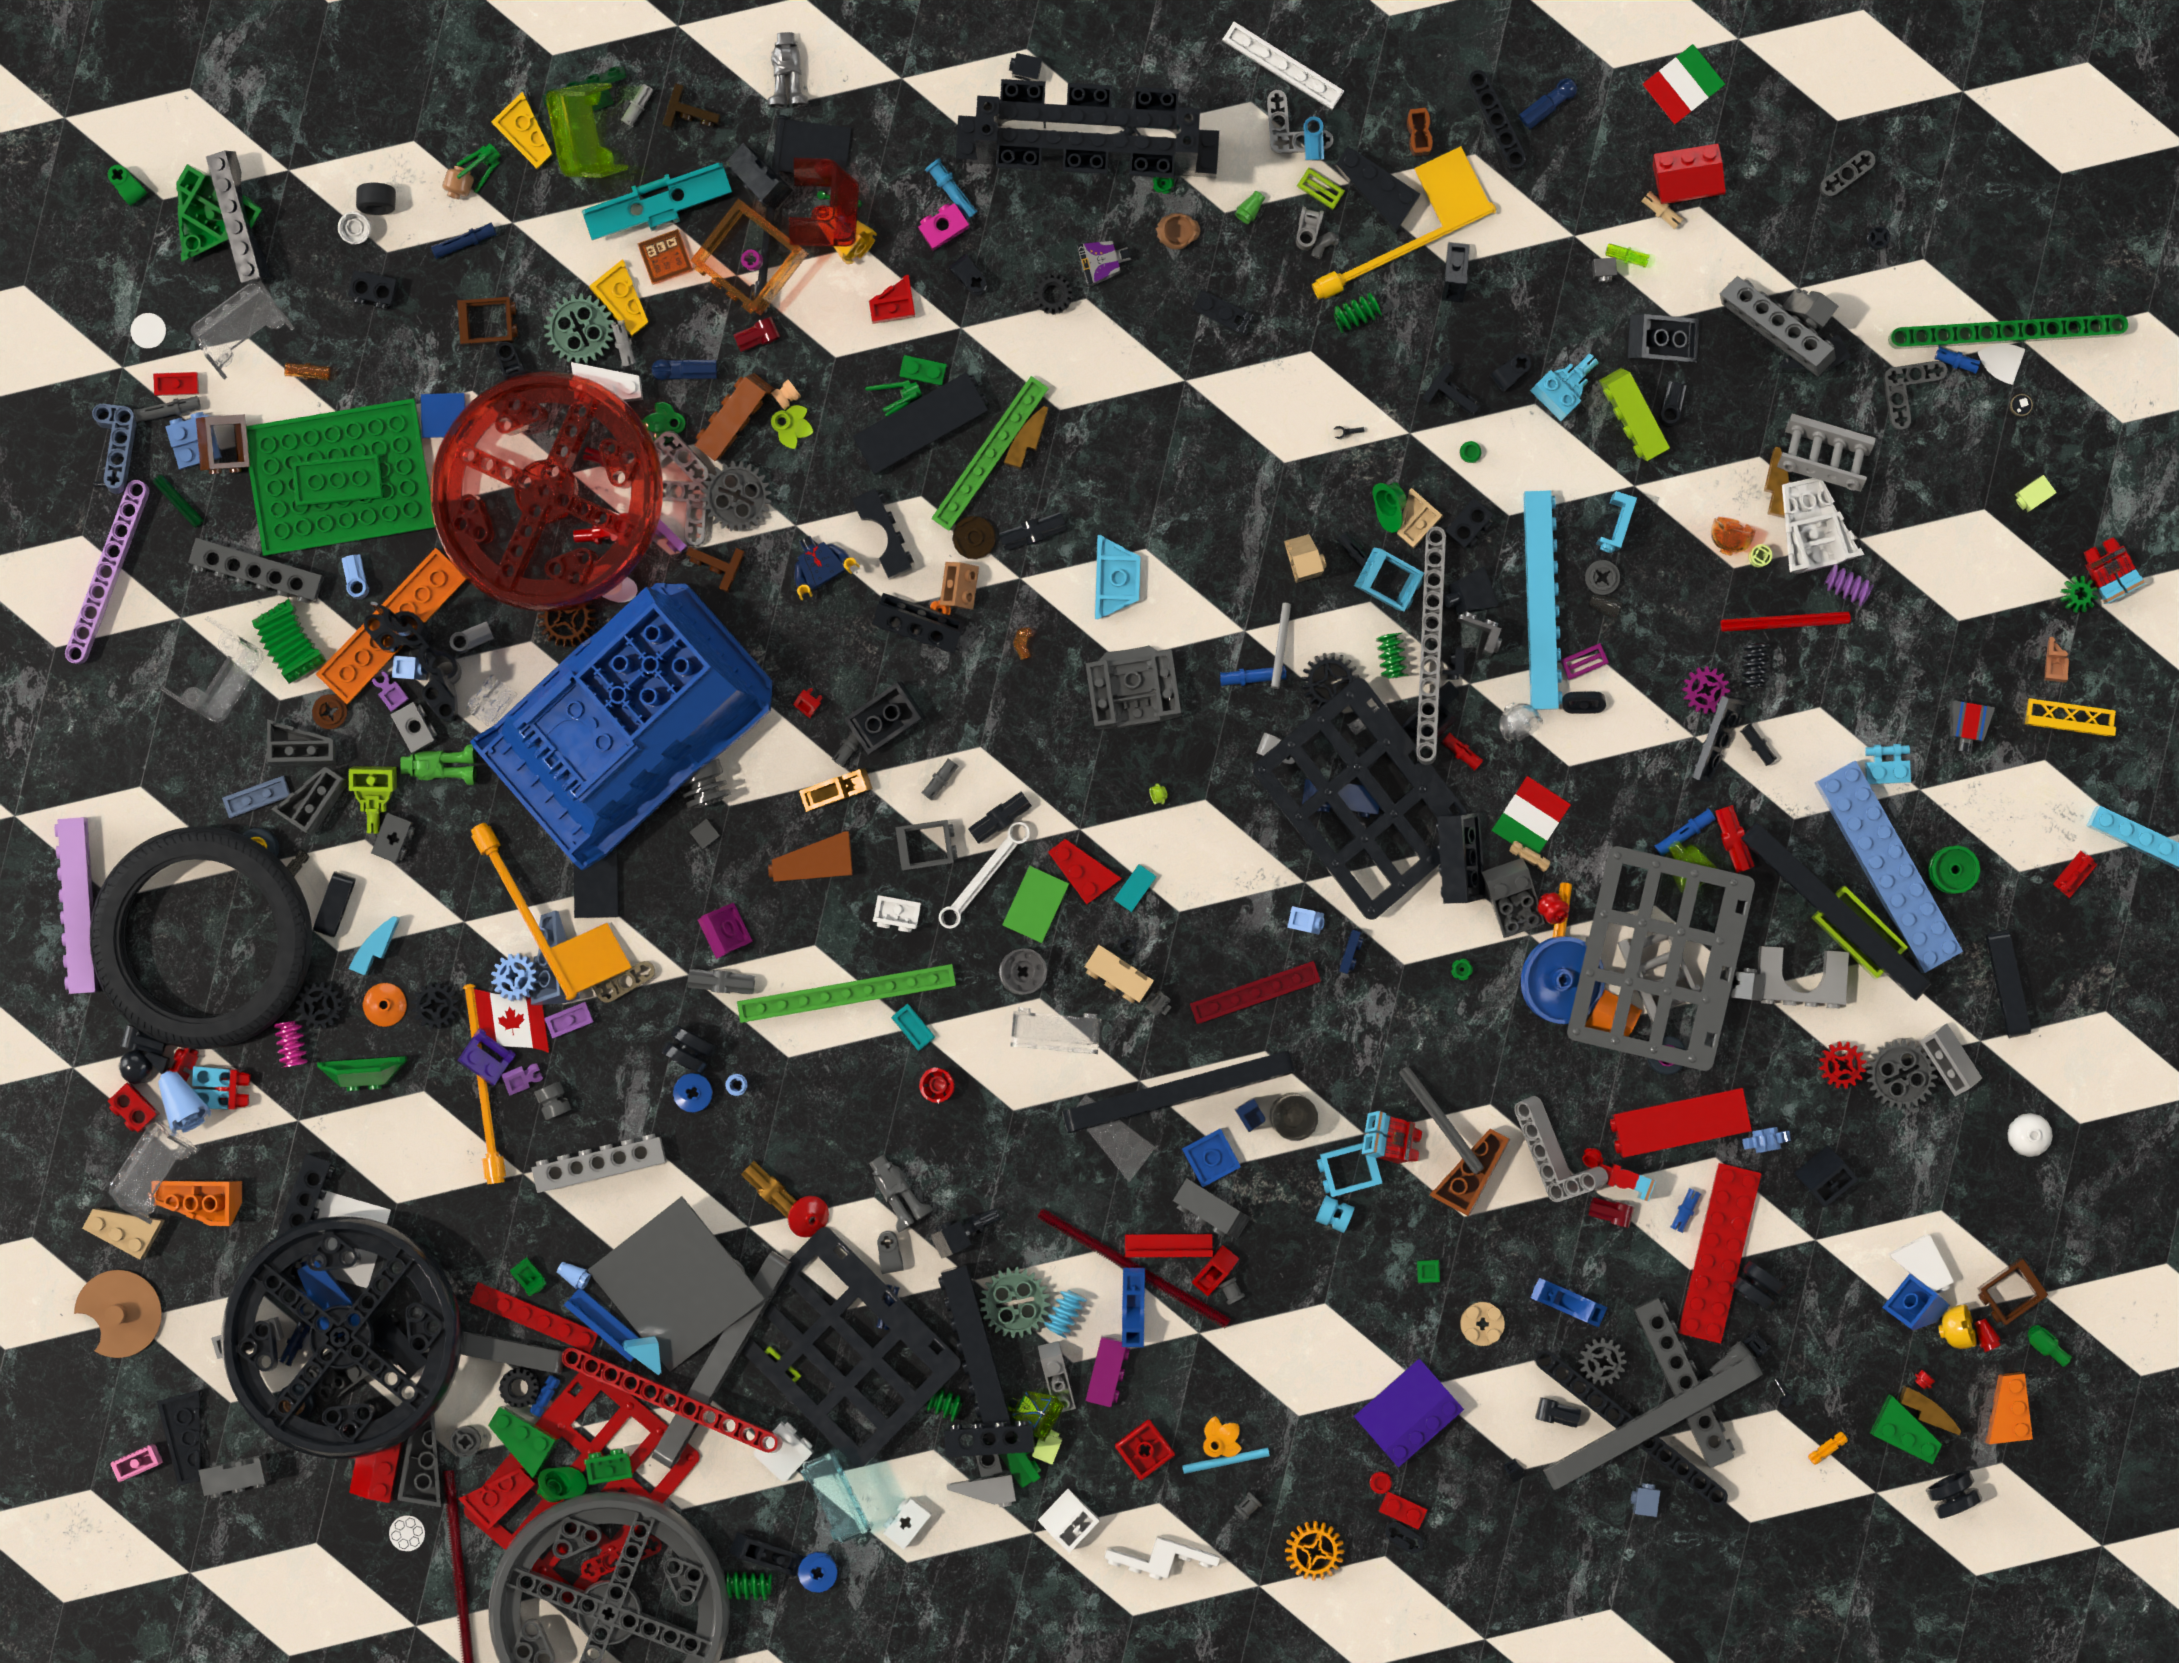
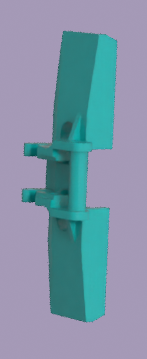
M716 163L670 179L669 174H666L664 178L638 187L636 185L632 186V193L584 209L582 214L591 240L593 241L648 222L651 231L657 230V225L671 220L674 223L680 222L677 214L678 211L731 193L732 190L723 164ZM668 186L669 191L643 200L640 199L639 195ZM674 190H682L684 198L680 201L673 200ZM632 205H641L643 207L642 213L640 215H633L630 210Z

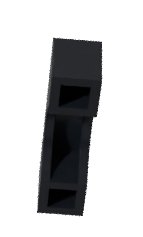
M875 488L853 498L852 501L861 520L876 522L887 533V547L879 560L888 579L890 580L911 570V564L914 563L910 552H905L901 545L905 541L900 531L895 532L893 524L896 521L892 512H886L884 504L887 502L882 491L878 493Z

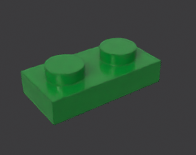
M904 355L899 377L942 386L947 365Z

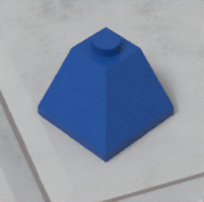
M1909 1274L1882 1308L1910 1329L1916 1330L1936 1323L1950 1305L1940 1295Z

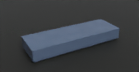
M281 776L223 797L222 799L228 816L231 819L286 799L291 792L285 776Z

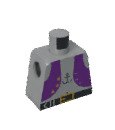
M1113 241L1077 245L1088 287L1119 274V263L1131 260L1128 248L1115 250Z

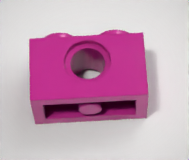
M949 203L945 204L938 210L940 213L934 217L929 215L920 221L919 231L933 251L969 228L968 222L955 203L952 205ZM941 220L949 223V227L944 231L936 227L937 223Z

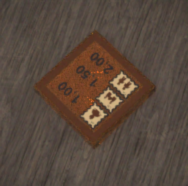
M679 229L637 243L652 285L693 271Z

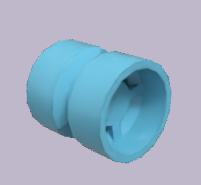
M1326 1195L1315 1221L1326 1226L1332 1224L1333 1229L1344 1233L1355 1207L1344 1202L1338 1204L1337 1199ZM1336 1211L1340 1213L1339 1218L1333 1217Z

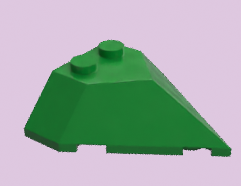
M187 164L176 182L179 204V235L182 249L181 262L229 240L211 175ZM242 194L246 215L252 228L262 209L250 198Z

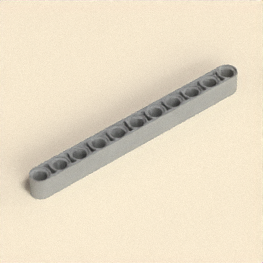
M1432 527L1427 531L1425 547L1416 750L1417 759L1424 765L1432 764L1437 756L1446 535L1440 527ZM1433 534H1439L1442 536V540L1438 543H1433L1430 537ZM1433 555H1438L1441 561L1438 564H1432L1429 558ZM1431 577H1438L1440 583L1436 586L1430 585L1428 580ZM1431 598H1436L1439 600V604L1436 607H1430L1427 601ZM1431 619L1438 622V626L1434 629L1426 626V623ZM1429 641H1435L1437 648L1428 650L1425 645ZM1432 662L1437 667L1433 672H1427L1424 666ZM1433 684L1436 689L1433 693L1428 694L1424 692V686ZM1427 705L1435 709L1431 715H1425L1422 710ZM1431 727L1434 732L1430 737H1425L1421 733L1423 728ZM1426 748L1433 752L1432 756L1427 759L1420 755L1421 751Z

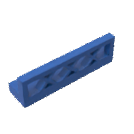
M579 1288L564 1306L631 1362L634 1357L624 1350L622 1343L625 1340L638 1339L639 1337L587 1292Z

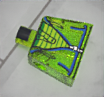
M1031 1391L1025 1392L1021 1400L1012 1398L1008 1404V1409L1013 1412L1012 1419L1014 1421L1028 1420V1424H1033L1034 1436L1045 1442L1064 1408V1405L1056 1396Z

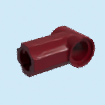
M768 317L758 321L753 327L734 334V338L740 352H744L760 344L771 343L779 339L780 335L773 318Z
M1593 1197L1588 1215L1629 1228L1635 1207Z

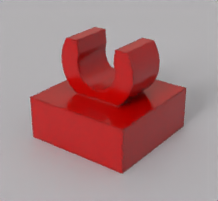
M809 688L807 692L803 690L793 704L809 718L816 712L822 699L821 695L817 699L810 695L813 691L812 688Z

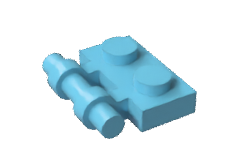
M1881 744L1873 747H1865V756H1874V762L1865 763L1866 780L1868 783H1910V760L1901 761V754H1910L1909 745L1893 744V746L1881 747ZM1882 755H1893V761L1882 762L1881 757Z

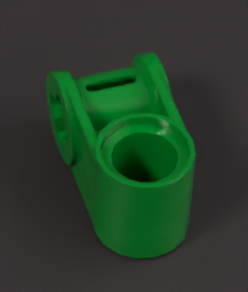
M114 165L108 170V179L130 207L147 194L143 186L123 166ZM117 171L122 173V180L115 179Z

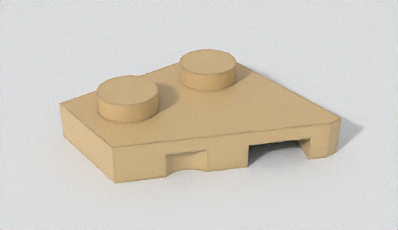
M1411 488L1402 514L1403 523L1397 535L1414 549L1426 536L1427 531L1443 518V515Z

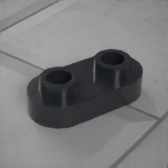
M1596 691L1569 692L1562 697V707L1565 712L1570 714H1595L1602 712L1606 708V699L1604 694Z

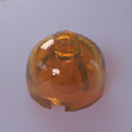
M1727 517L1714 518L1711 528L1712 541L1720 548L1721 553L1732 556L1733 553L1745 551L1751 545L1756 533L1755 528L1746 524L1744 528L1739 524L1738 520Z

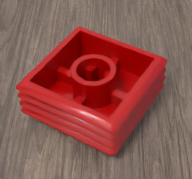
M1149 1419L1115 1444V1448L1139 1480H1143L1175 1455L1169 1444ZM1142 1444L1151 1447L1149 1448L1148 1455L1139 1453Z

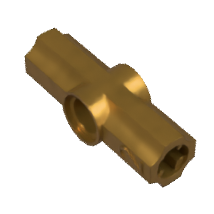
M753 1161L741 1175L757 1189V1193L766 1202L774 1205L788 1219L789 1211L796 1202L795 1198L785 1191L786 1188L775 1177L770 1176Z

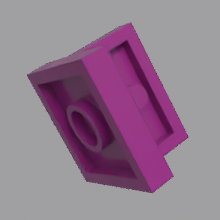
M734 902L707 913L698 919L716 959L753 942Z

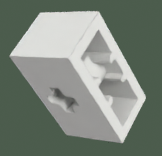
M912 1497L908 1501L904 1499L897 1508L900 1512L896 1517L890 1516L883 1525L886 1528L883 1534L903 1550L932 1514ZM909 1517L911 1526H901V1518L906 1519Z

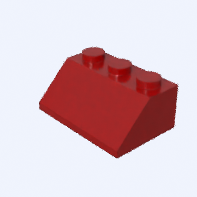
M1718 144L1654 154L1653 170L1661 204L1726 193L1723 163Z
M404 1441L380 1453L356 1458L349 1493L386 1503L393 1501Z

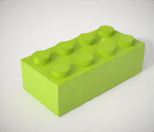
M1841 886L1836 891L1835 895L1900 955L1908 948L1846 886ZM1817 911L1811 917L1846 952H1849V955L1874 979L1880 977L1883 971L1820 912Z

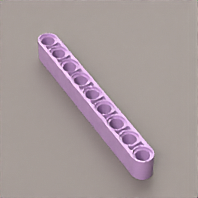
M140 480L129 482L124 492L65 650L66 659L71 663L83 664L90 654L149 496V487ZM141 485L143 488L142 494L134 496V487ZM133 505L135 513L127 517L125 510L128 506ZM121 526H126L128 530L124 537H119L118 529ZM114 546H118L120 553L117 557L112 558L110 550ZM108 566L111 567L112 575L109 578H104L102 574L103 569ZM98 587H103L105 591L104 596L99 599L96 598L95 590ZM95 607L97 615L95 618L89 619L87 611ZM83 628L89 630V636L86 639H81L79 635ZM76 648H79L82 653L78 660H74L72 657V652Z

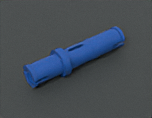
M1285 666L1282 667L1281 680H1286ZM1242 668L1234 672H1220L1221 686L1234 684L1245 686V683L1272 681L1273 668L1244 670Z
M1708 808L1696 818H1690L1686 825L1654 846L1659 854L1664 856L1694 834L1698 835L1701 833L1700 830L1715 821L1716 818Z

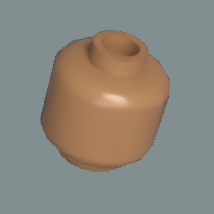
M454 166V169L447 170L442 187L448 192V197L459 200L460 196L467 197L474 182V178L470 175L471 171L458 179L457 175L464 168Z

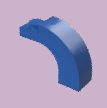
M1123 1268L1122 1347H1144L1145 1268Z
M1539 1278L1534 1286L1531 1296L1532 1299L1596 1327L1600 1326L1607 1307L1541 1278Z

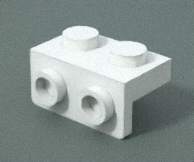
M878 895L873 922H877L878 927L890 929V925L899 926V931L911 932L912 929H917L921 903Z

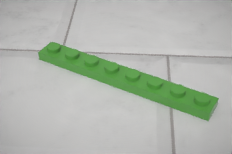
M1030 376L931 519L946 530H951L1049 390L1047 386Z

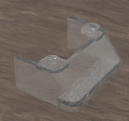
M258 281L246 285L198 320L191 327L190 332L204 356L225 380L228 377L222 368L231 364L234 356L232 350L266 325L270 329H278L285 323L291 331L294 329V326L265 285Z
M207 616L206 621L223 631L219 637L218 646L222 652L228 655L227 659L205 692L199 688L190 687L180 696L164 686L160 690L208 720L222 722L226 719L261 665L264 656L259 647L215 619Z
M1018 1007V1011L1013 1012L1010 1046L1098 1054L1101 1019H1097V1014L1084 1013V1017L1031 1013V1008Z
M154 1119L113 1179L109 1187L110 1195L123 1210L151 1225L152 1219L148 1214H151L156 1207L154 1193L175 1161L188 1158L191 1152L197 1154L198 1149L191 1141L178 1132L173 1134L169 1126L158 1119Z

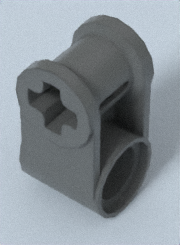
M892 1231L882 1232L877 1240L881 1273L887 1274L904 1271L896 1234ZM885 1236L893 1239L889 1247L886 1246V1243L881 1242Z

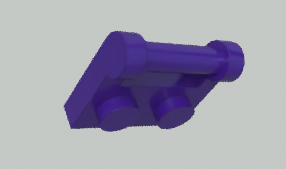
M479 1028L457 1061L493 1086L508 1064L513 1060L516 1053L502 1047L487 1036L483 1029ZM481 1041L503 1057L501 1061L498 1062L477 1046L478 1043Z

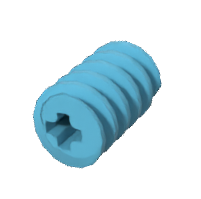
M1070 1290L1060 1292L1064 1299H1056L1060 1307H1052L1056 1315L1049 1314L1048 1317L1052 1322L1044 1323L1050 1331L1066 1339L1067 1337L1063 1332H1071L1067 1325L1075 1324L1071 1317L1079 1316L1075 1309H1083L1079 1301H1087L1084 1297Z

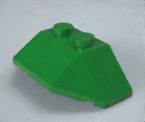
M407 1056L330 1061L317 1062V1067L340 1087H346L347 1091L360 1090V1086L366 1085L371 1090L382 1089L381 1084H387L408 1060Z

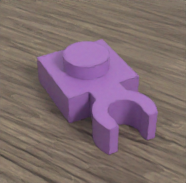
M381 672L384 676V682L378 683L375 678L372 679V682L376 687L382 688L383 691L378 695L389 710L393 712L408 701L409 698L396 681L390 684L389 675L386 672Z
M537 1064L530 1065L525 1071L521 1066L501 1074L509 1096L530 1088L529 1082H539L543 1079L540 1072L533 1074L540 1070Z

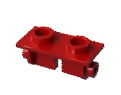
M2079 851L2053 885L2070 898L2097 864L2091 856Z
M178 1048L174 1054L175 1061L166 1072H177L187 1082L190 1074L183 1070L185 1067L193 1070V1066H195L199 1058L197 1056L199 1051L191 1049L189 1052V1048Z

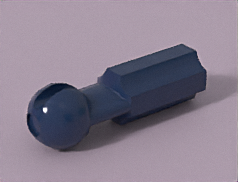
M1570 78L1560 80L1553 91L1543 95L1520 113L1518 117L1525 127L1530 130L1556 110V107L1564 100L1573 98L1577 93V84Z
M659 359L652 365V375L661 381L667 379H717V360Z

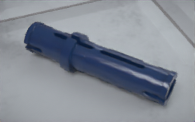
M492 222L476 229H468L469 231L462 235L431 246L435 258L438 259L472 244L477 245L480 241L497 235Z

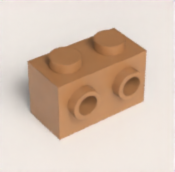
M945 562L940 605L973 610L979 566L961 562Z

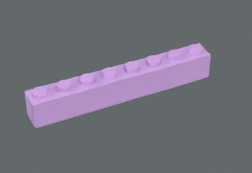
M88 818L57 819L58 824H55L54 827L55 836L59 837V846H56L57 859H60L61 867L57 869L58 880L62 882V889L59 890L60 903L63 902L60 920L61 924H64L65 933H62V945L66 946L63 964L64 968H67L68 977H65V989L69 990V994L99 992L98 978L94 970L90 951L93 893Z

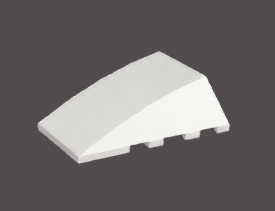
M1810 478L1782 485L1791 573L1799 574L1830 567L1864 555L1862 549H1858L1853 540L1855 537L1851 530H1847L1842 521L1844 517L1841 512H1837L1833 505L1835 501L1822 480Z

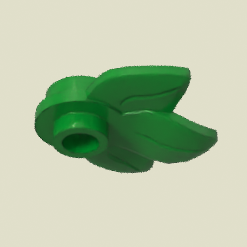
M665 402L655 403L656 413L647 415L642 421V425L646 429L654 432L653 442L665 431L670 430L677 434L681 433L686 425L684 417L674 412L672 406ZM673 419H676L678 421V425L676 427L671 426V421ZM664 436L666 439L664 444L670 443L674 437Z

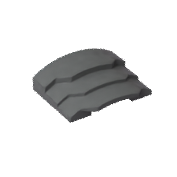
M1148 645L1106 652L1099 661L1085 663L1095 729L1141 726L1182 716L1172 650L1158 652Z

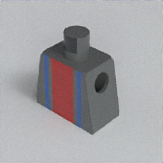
M1960 701L1950 702V737L1960 738L1958 751L1971 753L1973 741H1984L1995 707Z

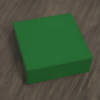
M1439 1260L1417 1261L1418 1283L1440 1282Z

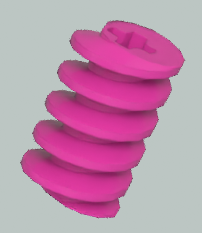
M296 1021L274 1025V1028L281 1029V1031L275 1033V1036L282 1038L276 1044L283 1046L278 1051V1054L285 1055V1057L279 1059V1062L286 1063L284 1067L301 1065L308 1062L307 1059L301 1058V1056L306 1054V1051L299 1050V1048L304 1046L305 1042L298 1041L304 1035L297 1032V1030L302 1028V1025L295 1024Z

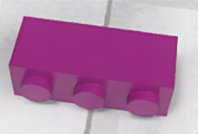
M1101 1336L1086 1396L1087 1402L1111 1407L1112 1403H1117L1119 1390H1116L1118 1381L1122 1382L1125 1369H1121L1123 1360L1127 1361L1130 1348L1122 1347L1121 1340Z

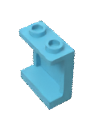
M1617 491L1612 495L1610 504L1622 508L1612 539L1609 540L1601 537L1597 540L1596 545L1601 546L1600 550L1612 553L1621 548L1637 500L1636 497Z

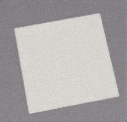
M327 1191L324 1200H320L317 1208L320 1211L317 1219L332 1216H356L387 1224L391 1210ZM311 1195L309 1197L307 1206H309L312 1203ZM331 1238L328 1241V1248L334 1250L337 1247V1240ZM357 1249L361 1254V1262L358 1266L348 1269L330 1270V1273L337 1280L367 1288L378 1255ZM348 1252L345 1255L346 1263L351 1264L354 1261V1254L352 1252ZM309 1255L303 1257L301 1262H297L295 1267L301 1268L300 1263L307 1261ZM320 1255L314 1259V1262L320 1260L323 1263L324 1261Z

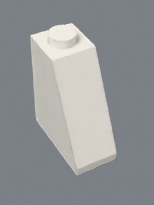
M1925 1234L1888 1253L1892 1260L1934 1292H1944L1950 1288L1949 1284L1954 1282L1929 1234Z

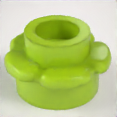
M1156 783V786L1149 789L1151 799L1154 804H1164L1167 798V791L1164 786Z

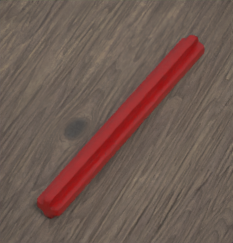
M1850 612L1724 619L1721 620L1720 627L1721 631L1725 632L1848 624L1851 621Z

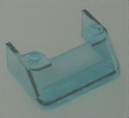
M834 1446L804 1461L802 1464L804 1469L800 1471L805 1482L810 1481L832 1526V1529L829 1531L834 1541L839 1540L840 1543H844L871 1531L874 1524L872 1521L868 1522L835 1454L837 1448Z

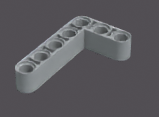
M1531 1096L1515 1105V1114L1547 1195L1552 1201L1560 1202L1593 1191L1607 1183L1608 1174L1602 1167H1594L1571 1175L1541 1099Z

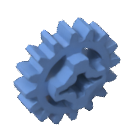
M1777 1127L1752 1131L1753 1137L1742 1139L1744 1149L1755 1148L1756 1153L1781 1149L1780 1143L1791 1141L1790 1132H1778Z

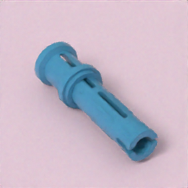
M942 159L935 160L925 171L930 172L937 182L936 185L946 191L966 220H968L978 211L953 180V174L949 173L941 163Z

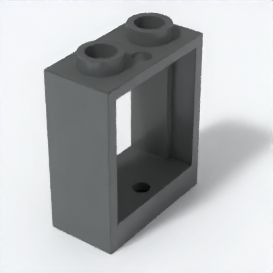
M948 820L895 827L902 871L953 864L954 859L958 858L956 845H951L950 837H954L953 824H948ZM943 826L948 858L910 864L906 832Z

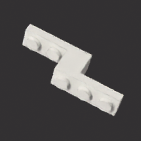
M1159 1536L1156 1537L1149 1561L1110 1548L1106 1549L1104 1556L1105 1559H1108L1107 1563L1120 1567V1564L1129 1566L1128 1570L1136 1573H1141L1143 1570L1149 1572L1150 1577L1162 1580V1577L1168 1578L1175 1553L1179 1554V1559L1190 1562L1192 1558L1200 1561L1199 1565L1207 1568H1212V1565L1217 1566L1220 1559L1218 1555Z

